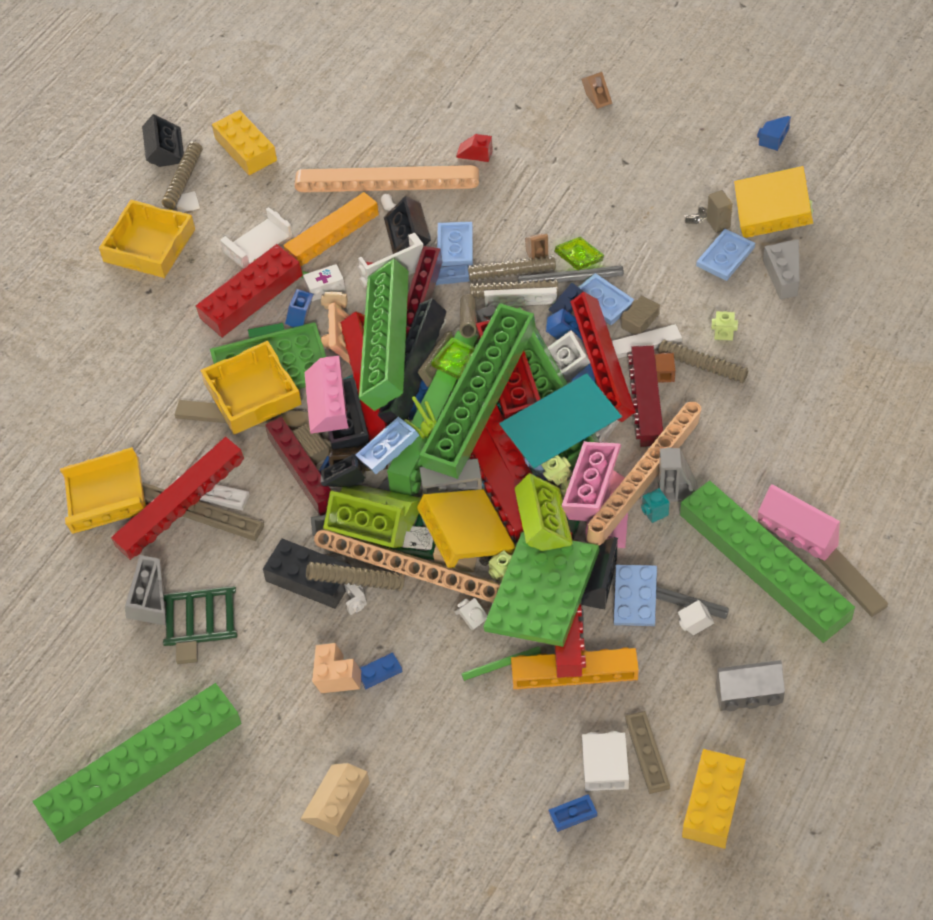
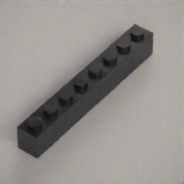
M433 298L419 304L405 341L403 393L398 398L388 402L384 407H380L377 416L388 425L397 417L403 421L405 419L409 420V414L414 406L412 397H416L422 381L418 371L435 348L436 340L440 335V329L445 321L447 311Z

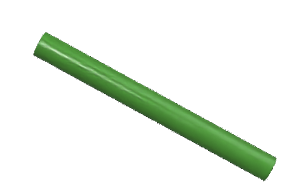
M537 646L463 672L461 675L463 680L466 681L511 665V657L519 655L537 656L541 654V650Z

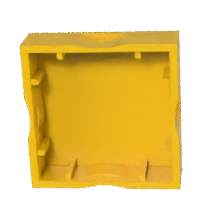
M130 200L121 213L117 224L110 230L99 247L103 262L165 278L195 231L192 215L160 209L150 204Z
M268 341L247 349L235 357L222 360L200 370L207 390L234 435L302 405L299 390L289 374L282 368L278 356Z

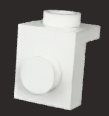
M344 584L346 593L351 598V600L346 602L347 610L352 615L355 612L361 611L367 605L364 590L361 585Z
M467 598L457 605L458 609L454 611L456 615H461L471 630L482 624L488 616L475 598L469 601Z

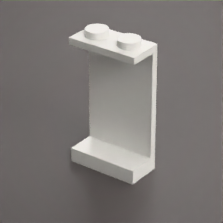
M269 207L266 209L268 219L234 242L230 241L226 236L220 240L223 252L243 269L274 245L278 244L280 246L293 237L291 224L287 220L282 219L276 211L274 212Z
M415 233L408 235L410 247L371 265H367L362 257L358 258V271L361 275L359 280L362 287L367 288V278L369 275L394 258L409 271V275L415 273L423 249V243Z

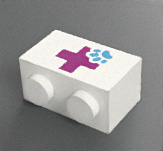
M337 264L303 275L307 292L314 294L312 301L321 299L325 292L345 291L344 280Z

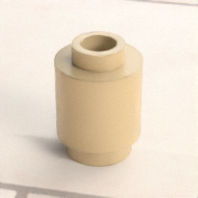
M325 292L321 296V306L329 310L328 305L335 303L341 309L347 308V294H343V292Z

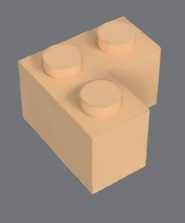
M336 643L316 645L312 682L320 693L360 689L361 669L354 659L343 660L344 655Z

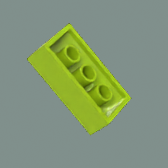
M529 473L515 487L526 544L541 551L571 546L573 542L566 513L562 508L563 501L560 488Z
M363 485L342 487L340 493L402 508L407 532H410L419 514L417 506L421 498Z
M330 491L323 526L324 530L392 548L403 547L407 525L402 508Z

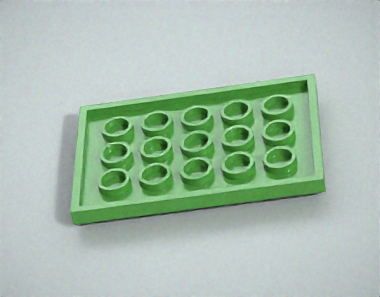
M315 322L210 349L213 363L215 364L235 357L247 349L268 341L278 356L282 368L289 374L297 389L306 387L305 372L320 358L326 357Z
M522 532L483 626L484 632L564 647L598 556L599 545L572 541L573 544L571 546L541 551L526 544L525 535Z

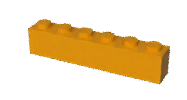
M363 192L284 244V250L299 261L300 266L307 264L310 260L378 216L377 202Z
M623 647L616 650L581 651V655L586 657V668H582V677L557 678L555 654L511 657L513 690L638 680L639 669L636 648Z

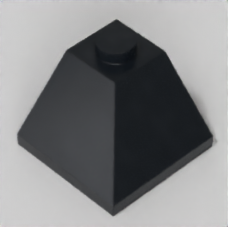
M355 453L321 470L322 486H358L366 479V472Z

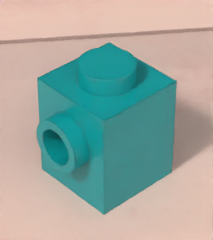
M660 488L642 496L641 509L651 523L669 515L670 502Z

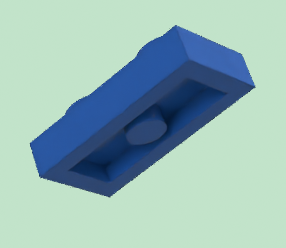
M393 652L360 668L362 671L361 682L365 690L403 672Z
M589 794L548 810L557 832L597 817V811Z

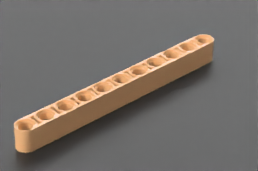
M472 165L302 169L296 172L295 189L299 192L471 189L479 185V169Z
M687 402L600 508V511L591 519L587 531V541L589 544H603L659 474L660 448H679L695 429L700 419V404Z
M320 530L314 537L315 544L320 548L492 603L501 585L488 579L336 532ZM325 534L329 537L327 544L323 541ZM343 539L347 543L346 549H343L341 547V542ZM361 545L365 548V553L363 555L359 553V547ZM379 551L383 553V559L381 561L377 559V553ZM396 557H400L401 559V565L399 567L395 564ZM416 562L420 566L418 573L413 569V565ZM434 568L438 571L436 579L431 574ZM452 574H454L457 577V582L455 585H453L450 582V576ZM470 580H473L476 584L473 591L468 586ZM489 586H492L495 591L492 597L487 593Z

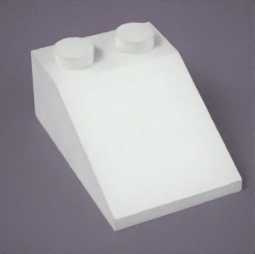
M569 331L548 347L566 382L572 380L590 364L582 340L573 331Z

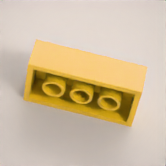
M241 110L212 124L214 137L217 142L248 175L277 161L275 146Z
M703 749L683 824L682 838L726 848L746 759Z

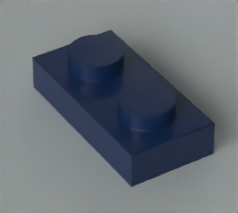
M571 283L548 310L552 314L561 309L571 313L573 311L571 301L584 291Z

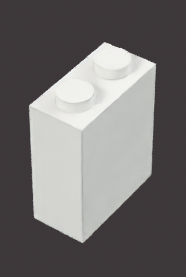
M611 731L603 734L596 732L582 734L585 791L629 789L625 733Z

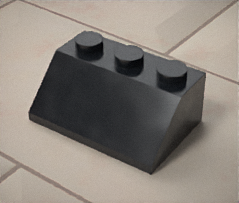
M152 114L142 126L146 161L158 167L179 164L184 155L181 127Z
M405 196L384 216L393 254L410 247L408 236L415 233L423 243V246H426L431 241L421 203Z
M617 537L607 539L603 544L599 545V553L581 598V605L605 610L617 563Z

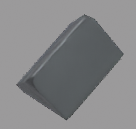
M326 515L311 517L313 536L318 531L324 530L323 526Z

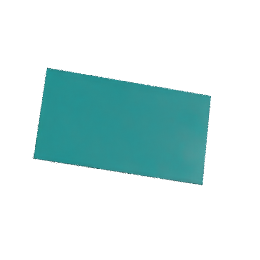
M586 373L504 420L499 425L530 465L536 468L622 416Z

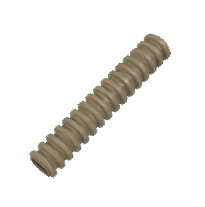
M190 142L161 201L164 207L168 209L176 207L203 150L199 143Z
M551 255V257L545 256V258L540 256L538 259L537 257H534V259L529 258V260L524 258L523 261L520 259L518 261L512 260V262L507 261V263H504V261L501 263L496 262V264L490 263V265L486 263L484 266L479 264V266L474 265V267H471L470 265L468 266L469 280L473 281V279H476L478 281L480 278L484 280V278H495V276L500 278V276L506 277V275L511 276V274L517 276L518 273L522 275V273L528 274V272L532 274L534 271L539 273V271H550V269L555 271L556 261L555 257Z
M557 279L554 281L549 280L548 282L546 280H543V282L532 280V282L526 281V283L515 281V283L510 282L508 284L507 282H504V284L493 282V284L487 283V285L484 283L482 285H479V283L473 285L472 283L470 285V294L477 299H480V297L485 299L484 291L556 287L558 295L559 289Z
M465 294L460 298V334L465 338H471L476 334V299L471 294Z
M665 339L661 342L658 349L659 354L674 353L675 361L680 360L681 363L691 364L692 367L696 366L698 369L701 367L702 370L707 369V372L718 373L719 376L729 377L730 380L734 379L736 382L739 380L742 384L748 376L749 370L747 367L743 368L741 365L738 367L735 363L732 365V362L726 363V360L715 359V356L710 357L709 354L705 355L703 352L700 354L697 350L694 352V349L683 348L682 345L672 344L671 341L667 342Z
M310 562L306 568L307 579H313L314 581L319 579L321 582L325 580L326 582L331 581L338 584L343 583L347 585L349 583L350 585L355 584L362 587L367 585L370 588L373 586V588L396 589L397 591H401L405 583L402 573H386L385 571L380 572L371 569L368 571V569L362 570L361 568L356 570L355 567L350 569L347 566L345 568L344 566L338 567V565L332 566L331 564L326 566V564L322 563L320 565V563L314 564V562Z

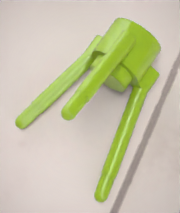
M412 397L424 418V421L421 423V430L407 419L404 422L415 429L422 439L425 437L428 439L437 422L427 401L424 402L430 419L416 397Z

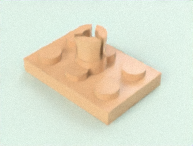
M332 303L328 305L329 334L322 336L321 341L327 350L331 349L349 363L350 359L340 323L349 315L337 304Z

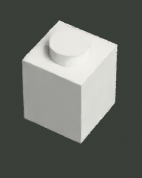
M699 600L678 612L681 618L679 620L680 626L684 631L687 630L692 635L714 624L707 607Z

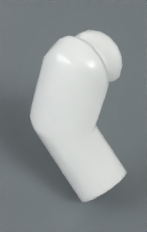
M383 194L381 197L383 208L387 211H390L397 205L393 204L390 194Z

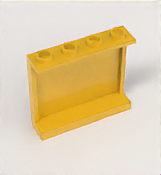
M804 166L734 181L740 228L744 238L814 224Z
M133 447L60 468V472L65 479L68 517L65 518V524L72 534L136 516L146 507L139 457Z
M484 489L423 494L417 509L448 568L455 567L459 559L498 555L502 551H505L508 555H513L516 547Z

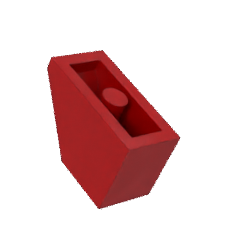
M474 134L460 144L456 158L489 162L493 152L492 136Z

